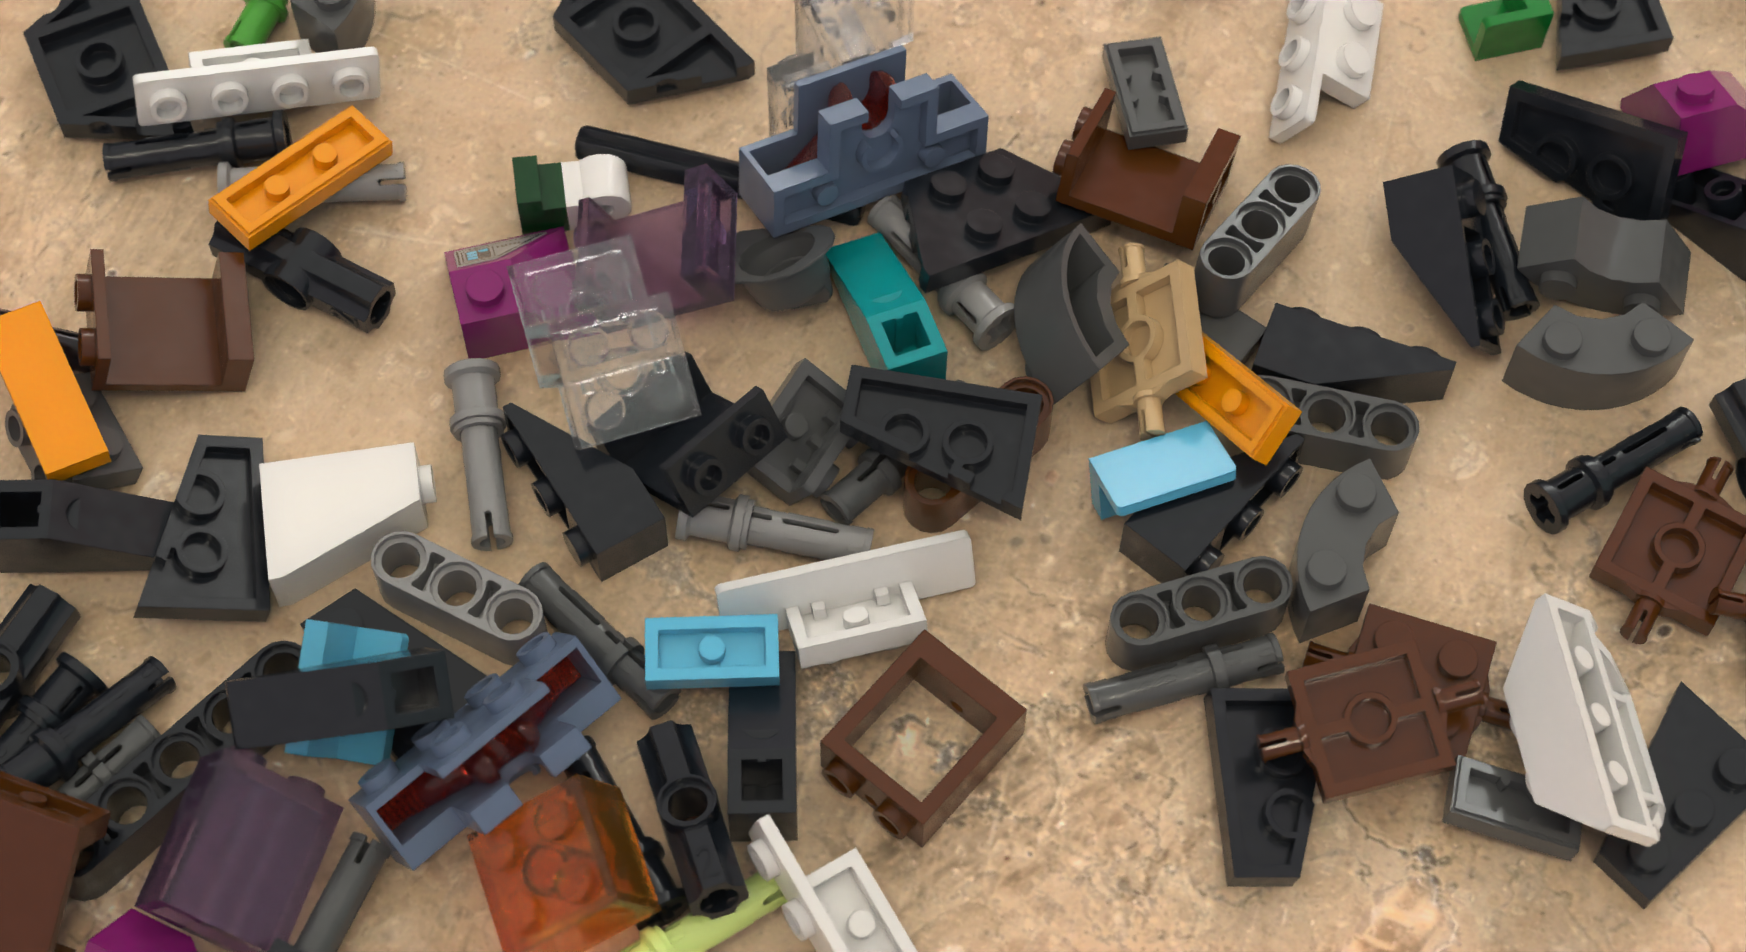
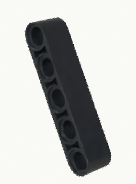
M285 640L272 642L257 652L225 681L298 669L302 646ZM225 682L221 683L85 800V802L112 812L105 837L80 850V852L92 851L94 854L87 866L74 872L69 892L70 898L88 901L97 899L107 893L275 746L235 750L233 734L222 732L225 725L230 721ZM183 762H199L197 769L191 775L180 779L171 778L172 772ZM139 805L147 806L146 812L138 821L127 825L119 824L120 817L126 810Z

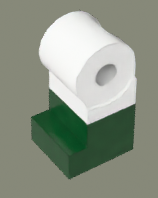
M596 154L587 156L579 161L538 164L536 155L512 157L516 199L523 235L564 226L565 231L594 228L595 225L618 222L626 218L631 212L632 205L627 166L617 156Z

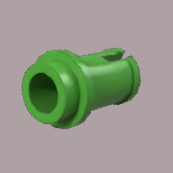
M244 0L246 6L230 34L224 39V47L265 44L277 22H285L289 14L286 8L289 1Z

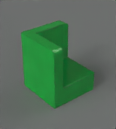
M1493 0L1462 7L1458 20L1475 61L1542 48L1554 12L1549 0Z

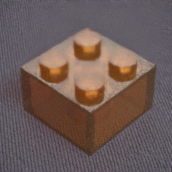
M575 774L525 802L487 835L477 831L467 835L503 952H585L661 911L620 787Z

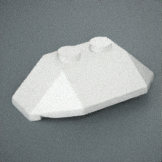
M1545 593L1534 602L1503 687L1510 712V727L1517 738L1526 771L1525 782L1527 788L1533 796L1534 803L1602 832L1650 847L1660 841L1661 834L1659 830L1663 825L1666 808L1631 694L1611 653L1595 635L1598 626L1590 610Z

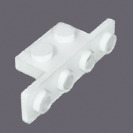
M1290 0L1287 7L1289 21L1285 44L1281 49L1278 59L1281 68L1277 92L1270 106V112L1273 115L1269 133L1270 139L1281 144L1312 125L1316 119L1320 90L1352 108H1356L1369 100L1384 6L1382 2L1378 0Z
M308 39L188 52L190 68L142 73L133 76L136 112L140 126L374 99L380 96V63L377 48L364 47L312 54Z
M959 530L720 583L715 587L719 616L778 614V630H789L801 669L821 664H832L843 659L878 651L898 649L911 644L924 629L928 631L927 620L919 599L967 589L975 585L972 543L966 530Z
M767 814L754 823L748 832L752 843L747 845L749 856L756 870L765 881L773 878L787 900L782 905L783 914L791 930L800 941L809 938L817 952H918L857 848L805 876L771 816Z

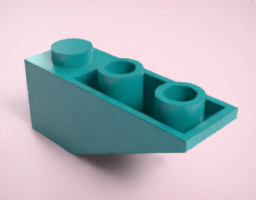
M878 232L831 247L826 253L830 273L870 368L946 380L948 350L927 302L882 234Z

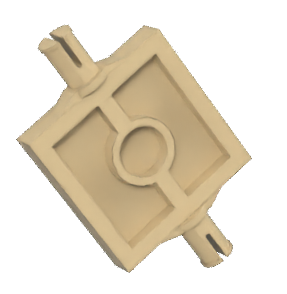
M1139 243L1124 244L1125 248L1121 246L1118 249L1122 279L1111 290V306L1116 323L1129 346L1091 376L1090 383L1094 417L1112 424L1137 412L1140 430L1139 438L1145 441L1166 434L1162 409L1165 400L1171 395L1208 378L1194 267L1177 259L1154 272H1146L1144 246Z

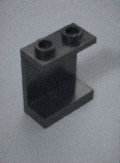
M678 347L584 424L598 450L633 468L648 493L692 518L788 438L763 389L754 386L737 402L733 403L710 390L692 354Z

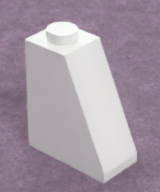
M414 442L259 464L268 580L279 607L297 603L370 561L375 544L383 536L398 531L417 534L428 528L426 504L437 502L435 480L431 464L420 466Z

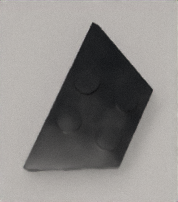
M60 0L58 7L54 11L42 15L23 32L64 137L141 140L149 137L194 132L190 121L152 126H140L138 123L133 76L169 70L140 0Z
M561 0L553 15L555 31L628 104L747 80L755 75V61L693 0Z
M1002 148L904 182L900 199L904 218L911 226L909 232L912 253H918L921 266L918 281L920 288L925 294L1052 247L1081 223L1088 232H1092L1111 225L1112 221L1055 201L1061 177Z

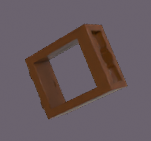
M924 629L820 741L821 767L824 768L822 774L827 782L843 796L852 798L856 794L874 809V818L889 834L901 840L907 835L922 848L1022 737L1027 709ZM913 680L982 733V736L922 802L852 747Z

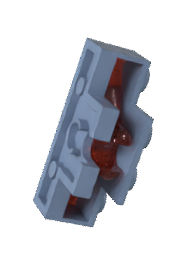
M899 45L794 81L793 129L739 148V194L772 237L776 238L875 202L885 196L902 192L904 182L985 154L989 115L952 73L934 80L927 73L905 80L907 50L903 45Z
M546 631L535 636L518 650L516 656L520 661L499 677L497 673L490 674L466 692L464 698L468 703L454 713L455 718L425 724L411 739L415 744L414 747L395 762L391 758L379 762L360 778L358 784L362 789L349 798L348 801L379 841L392 851L390 855L397 863L414 871L466 827L487 835L523 805L509 786L514 780L529 771L534 776L539 774L541 771L539 764L544 766L550 776L556 778L592 748L581 732L622 698L575 635L554 632L550 635Z

